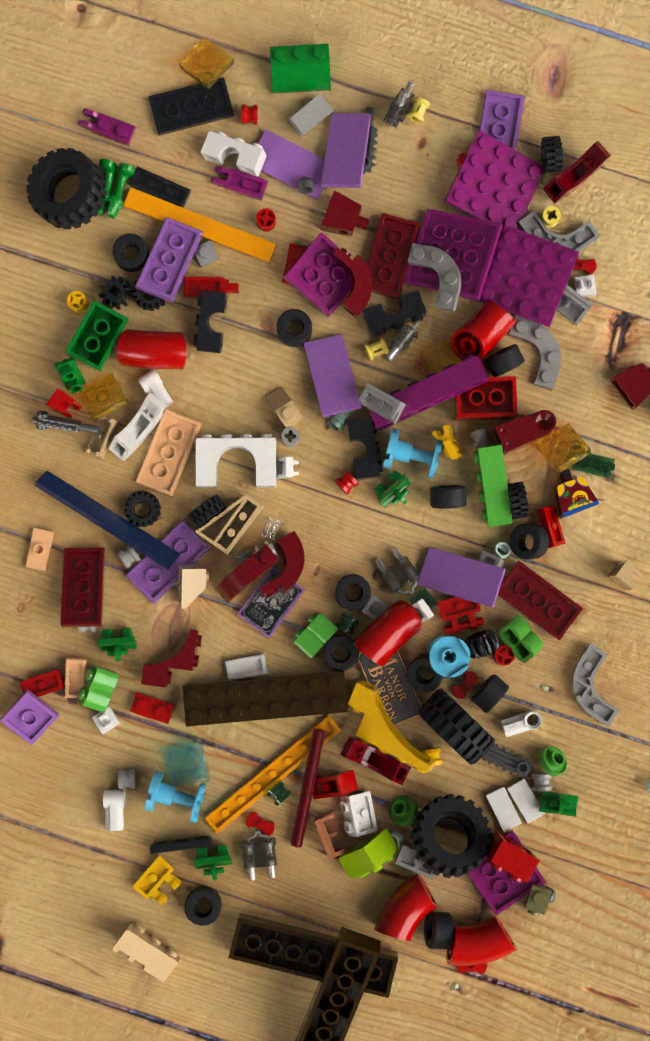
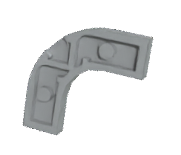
M535 211L518 222L519 227L524 232L579 252L601 237L590 221L569 234L558 235L551 232L544 225Z
M412 243L407 262L410 265L433 269L438 273L440 284L434 307L455 312L461 291V275L456 263L445 251L439 248Z
M515 315L514 320L516 323L510 329L508 335L534 345L540 356V364L533 385L552 391L561 366L559 345L547 328Z
M589 643L573 671V693L578 704L587 714L606 727H609L619 710L604 701L594 688L595 674L608 654Z

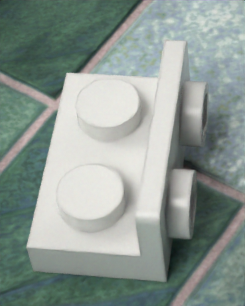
M370 791L340 796V809L344 815V829L348 836L359 837L378 831Z

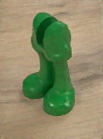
M100 159L99 167L104 171V179L107 185L104 189L107 191L106 198L102 200L104 202L103 207L99 208L97 212L99 213L98 215L104 216L107 202L109 201L108 218L115 219L123 206V200H121L123 187L126 180L135 173V167L125 163H119L118 166L111 160ZM118 167L116 185L113 194H110L113 178Z

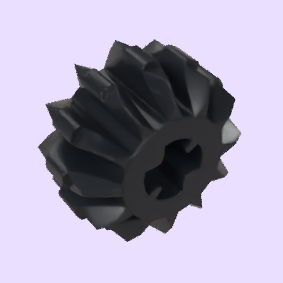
M111 276V282L104 279L106 286L100 285L99 287L103 291L99 293V297L104 298L102 300L103 305L108 304L110 309H113L114 305H116L117 310L121 309L120 304H123L125 307L128 306L125 300H132L129 294L133 292L132 288L128 287L129 282H123L121 276H119L117 281L114 276ZM116 289L120 292H117L118 296L112 294Z
M484 629L483 631H478L464 640L470 650V658L472 659L491 655L499 647L498 638L492 630Z

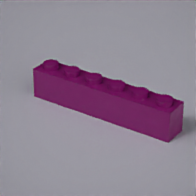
M476 355L466 356L462 359L461 363L447 365L443 368L444 371L433 372L428 374L425 380L411 382L407 385L408 388L392 391L390 393L392 397L406 404L396 424L489 381L480 358ZM368 408L377 429L382 431L395 425V423Z

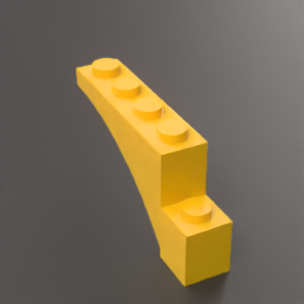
M364 680L357 682L348 702V705L355 712L365 713L356 736L360 737V740L366 744L377 746L379 751L396 756L399 762L413 765V768L418 772L428 773L432 770L435 761L412 746L393 724L380 698V688Z

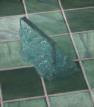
M202 740L162 749L170 785L179 787L197 782H209L210 776Z

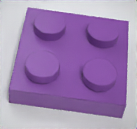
M27 689L1 717L0 721L32 745L58 718L59 713Z

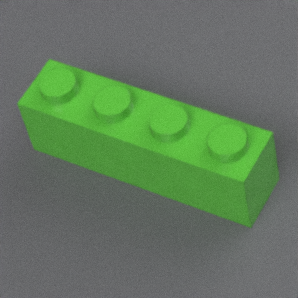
M497 442L475 446L476 451L473 452V459L475 464L478 463L479 470L476 471V480L481 485V491H478L480 503H483L484 510H481L482 521L486 522L488 527L512 524L502 444Z

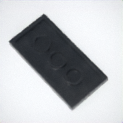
M224 77L149 96L159 136L234 117Z

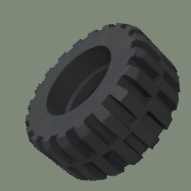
M58 148L56 149L57 152L52 150L46 153V157L42 156L38 159L39 163L33 165L31 169L33 172L27 178L29 185H26V192L29 194L27 198L32 205V209L49 224L51 223L57 228L71 229V227H74L76 229L80 228L82 223L88 224L91 222L90 218L96 217L99 214L97 211L103 207L104 202L102 200L106 198L107 191L104 189L107 186L106 180L103 178L104 175L98 166L84 153L72 148H67V150ZM79 175V187L75 195L66 202L55 203L54 193L59 182L67 176Z
M442 688L437 689L418 710L420 717L470 765L476 764L494 745L495 739Z
M447 794L444 798L442 796L436 797L422 808L412 823L413 830L410 832V838L413 839L411 843L412 850L417 851L415 857L418 861L422 859L424 862L422 866L426 870L429 868L433 869L432 873L437 876L441 873L443 877L450 878L451 876L460 877L465 873L467 874L479 866L489 853L488 848L492 844V839H489V836L492 835V828H488L487 824L490 821L487 816L483 817L481 814L483 809L481 807L476 808L474 806L475 802L471 799L465 801L464 796L461 795L454 798L453 794ZM440 819H452L464 828L468 839L467 848L464 852L452 854L439 846L434 835V826Z

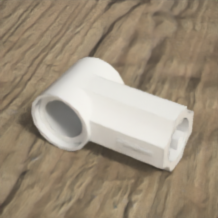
M155 369L137 378L146 394L152 393L166 407L173 403Z
M530 709L524 713L503 719L501 723L506 737L539 728L542 725V717L536 710ZM529 715H537L538 719L535 724L527 723Z
M104 790L103 807L105 808V824L108 831L124 829L125 790Z

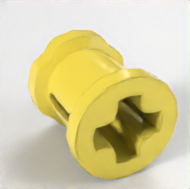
M415 97L413 99V107L407 113V118L415 123H423L424 113L430 107V103L423 98Z
M549 206L544 210L540 219L548 229L556 226L561 217L560 210L554 206ZM552 215L553 218L551 220H548V217Z
M383 337L370 345L364 344L370 361L374 357L389 353Z

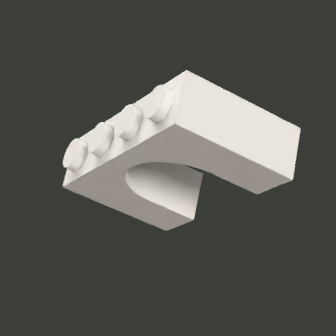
M248 434L240 435V438H232V435H220V438H212V435H200V438H196L197 488H217L218 461L226 451L235 448L244 449L254 457L256 462L257 488L277 487L276 438H272V435L262 434L260 438H252V435Z

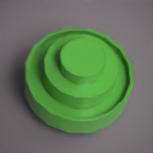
M548 746L540 752V764L547 774L559 776L566 771L567 761L560 749L555 746Z
M407 795L396 797L389 807L390 819L400 826L409 825L414 821L418 813L416 801Z

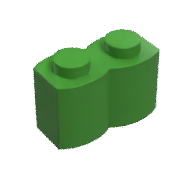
M314 613L307 621L310 625L305 630L300 628L293 636L296 639L294 643L310 658L338 630L322 613L319 615Z
M518 615L499 631L503 642L512 648L514 655L523 663L534 657L543 647L541 639L530 630L528 623Z
M92 665L91 669L89 668L85 674L86 683L84 687L80 688L78 692V703L82 706L105 712L111 694L117 684L119 674Z

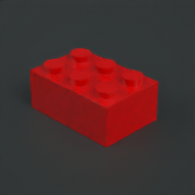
M516 376L488 377L489 381L455 396V421L515 419L518 416Z
M495 831L491 838V847L488 848L487 860L498 871L503 872V870H506L515 881L521 883L523 880L528 883L540 860L529 849Z

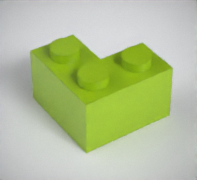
M386 828L374 833L362 844L350 848L348 852L341 855L338 859L350 879L356 877L361 879L367 876L370 871L374 874L381 870L383 863L386 864L395 858L394 854L399 850V847Z

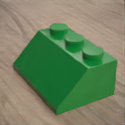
M329 43L270 47L273 94L331 90Z
M93 300L65 353L69 357L73 356L76 361L101 372L129 318Z

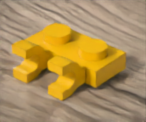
M451 425L443 426L444 435H442L440 430L432 432L436 439L443 440L444 447L442 449L447 458L450 457L451 460H456L465 456L458 440L453 435Z
M159 855L132 887L146 900L152 896L162 906L169 897L158 889L161 884L166 881L176 890L182 881L172 874L175 868Z

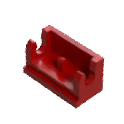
M58 388L46 404L53 411H58L67 418H72V415L66 412L69 406L78 411L82 408L76 400Z

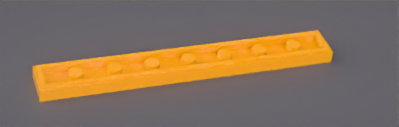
M131 187L123 204L127 209L163 223L165 218L168 217L203 231L202 238L270 264L277 246L275 243Z
M329 714L204 817L216 834L308 759L314 728L325 730L323 745L341 731Z

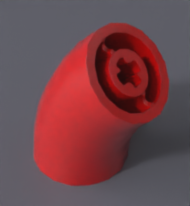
M487 299L476 313L454 332L451 339L452 349L460 360L469 355H476L481 360L501 341L516 321L499 305Z
M126 329L120 335L117 343V357L123 366L151 369H183L186 363L185 337L183 332Z
M403 600L396 601L366 627L355 640L354 645L373 662L384 667L392 656L420 631V616L416 609L408 602Z
M416 873L408 878L389 897L377 919L375 931L397 939L412 941L414 932L427 914L437 908L436 902L420 874Z
M494 916L478 924L454 925L453 943L446 951V959L448 965H480L506 957L517 951V948L503 924Z

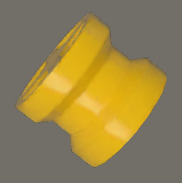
M73 291L67 297V304L73 312L83 313L87 310L89 301L82 292Z
M440 747L421 749L422 754L435 761L434 766L443 764L439 755L441 752Z

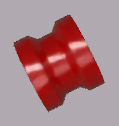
M242 104L241 124L248 122L257 125L258 105L251 107Z
M263 208L257 213L256 222L258 228L264 232L274 229L276 216L271 209Z
M347 470L343 472L340 478L334 480L346 495L350 493L353 487L359 485Z
M501 645L496 652H493V659L499 665H509L515 657L512 648L509 646Z

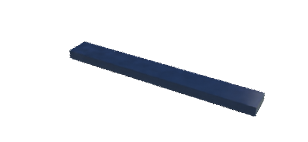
M46 471L36 481L35 487L169 570L179 558L180 553L49 471Z

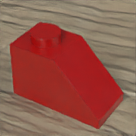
M354 770L317 777L313 791L314 799L343 796L358 790Z

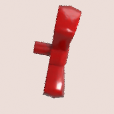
M577 258L573 270H581L591 275L596 271L597 264L595 259L585 261Z
M466 671L464 673V680L459 685L452 686L453 695L464 699L467 690L478 683L477 675L472 671Z
M257 812L248 814L246 818L247 827L261 829L262 833L268 836L274 832L275 824L273 821H265L259 817Z
M487 963L473 966H457V969L461 974L468 971L484 974L487 970Z

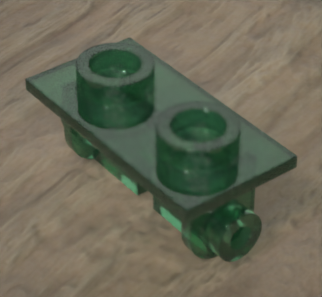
M576 450L572 470L611 478V473L615 469V459Z

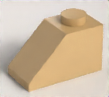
M283 387L265 397L285 429L293 427L303 420L299 410Z
M179 564L178 605L181 608H186L206 588V582L209 581V571L206 570L203 564Z

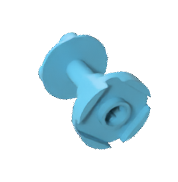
M392 428L383 467L391 469L393 459L407 463L411 459L430 464L427 478H433L439 461L436 459H438L443 442L437 439L433 452L413 448V443L398 440L400 430Z
M451 636L437 637L429 644L426 653H429L431 667L436 673L444 677H457L468 668L470 650L466 643L459 638Z
M156 770L148 790L149 800L146 799L144 810L153 812L156 803L172 806V803L192 807L190 822L197 823L206 784L200 783L196 796L176 791L177 786L162 783L164 772Z

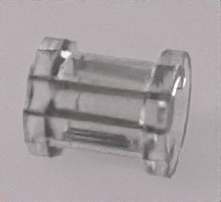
M266 516V524L259 535L276 541V533L283 522Z

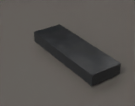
M138 166L129 183L131 187L182 208L185 207L191 194L190 189Z
M212 836L155 842L150 846V854L212 846Z

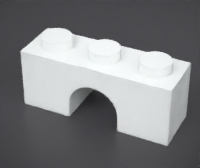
M216 131V133L208 132L200 152L205 160L222 166L229 155L238 154L239 158L236 163L238 169L241 172L256 177L259 176L267 157L261 145L245 143L244 140L238 137H234V139L227 137L226 134L220 131Z

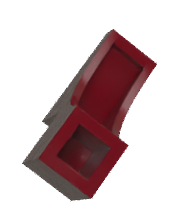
M190 630L185 645L171 659L157 664H144L141 684L165 688L167 683L171 684L173 672L169 671L170 668L193 671L194 667H198L199 655H196L197 647H201L202 635H199L200 631Z

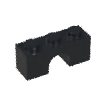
M202 290V294H198L197 306H200V314L196 315L195 325L199 326L198 334L194 335V346H197L196 351L222 353L224 333L212 330L209 320L214 313H226L228 293Z
M419 290L399 298L401 312L397 315L385 313L382 304L364 309L362 316L369 335L379 337L386 334V330L392 328L398 330L405 327V323L412 321L414 324L417 321H422L427 312Z
M365 417L347 420L350 442H362L367 448V454L364 457L353 459L356 481L379 478L380 473L383 472L382 461L377 459L380 447L379 441H375L374 438L377 428L374 422H372V418Z

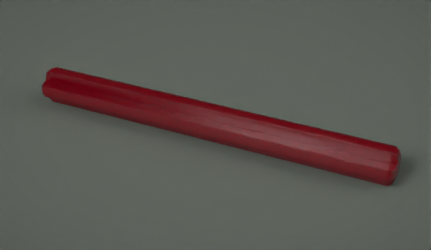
M314 728L291 839V846L297 848L303 845L325 736V730L320 728Z

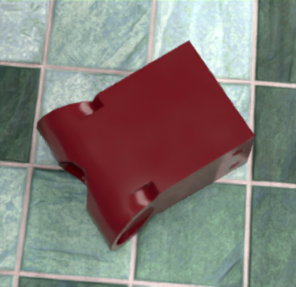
M540 410L498 425L493 431L497 441L502 444L503 455L505 456L550 435L557 421L551 411Z

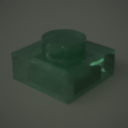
M423 588L409 600L413 605L423 599L430 609L437 604L426 588Z

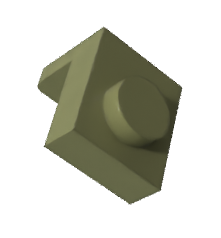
M531 884L527 900L524 902L525 909H528L527 912L535 916H539V913L545 915L552 890Z

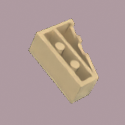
M246 494L195 532L230 556L264 507Z
M131 921L112 950L116 953L121 950L128 955L127 960L132 963L135 960L143 966L144 971L164 983L180 960L178 952L172 947H165L158 936L148 934L145 931L146 928L139 922L134 923Z

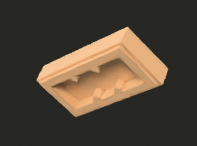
M33 528L26 563L27 568L47 571L54 532Z
M66 657L65 698H77L80 688L84 687L86 683L87 658Z

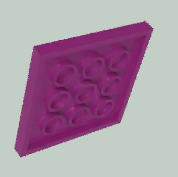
M478 130L444 202L472 218L501 223L503 226L502 230L504 225L518 229V222L522 220L543 176L544 166Z
M427 209L416 244L432 246L445 251L454 260L460 271L461 291L459 297L479 301L503 226L497 222ZM409 264L404 283L409 286L438 292L440 279L438 273L433 269Z
M504 225L479 301L484 303L487 299L491 300L506 312L550 328L580 252Z

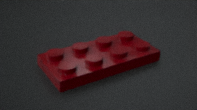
M385 213L381 214L367 265L372 278L373 293L395 299L400 298L409 265L407 261L412 243H415L419 222Z
M104 547L64 548L61 627L102 626L105 570Z
M519 560L502 581L498 593L499 597L558 641H560L583 610L581 606Z

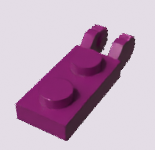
M87 108L83 109L82 113L87 117L95 119V123L93 125L88 121L80 119L78 124L81 127L121 144L130 145L136 130L134 125L102 113H96Z
M215 167V172L228 177L226 181L212 177L210 181L212 184L262 201L268 184L267 180L232 168Z

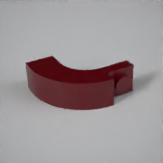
M599 141L595 142L570 167L554 176L543 188L544 192L554 204L559 202L598 171L611 155Z
M337 247L331 256L348 270L352 278L351 292L340 306L354 318H357L367 306L371 296L372 278L370 270L359 254L352 260L350 258L351 254L346 249Z
M295 531L277 540L276 547L283 557L284 571L279 577L259 588L258 593L261 598L266 596L268 598L273 597L279 593L278 589L285 595L298 581L304 568L305 556L302 543Z
M266 544L226 576L215 589L228 604L253 581L276 564L279 559Z
M350 736L340 753L343 757L364 765L403 785L411 769V766L399 762L395 757L385 754L376 747Z

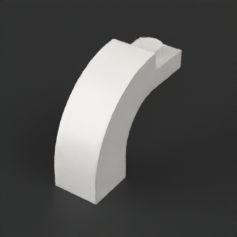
M152 393L146 396L135 417L114 437L108 449L122 461L126 460L156 427L164 415L162 412L166 405Z

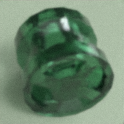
M342 612V618L336 622L335 626L352 635L354 627L360 621Z
M281 780L266 794L268 797H272L274 804L278 806L292 793L290 790L285 789L284 783Z

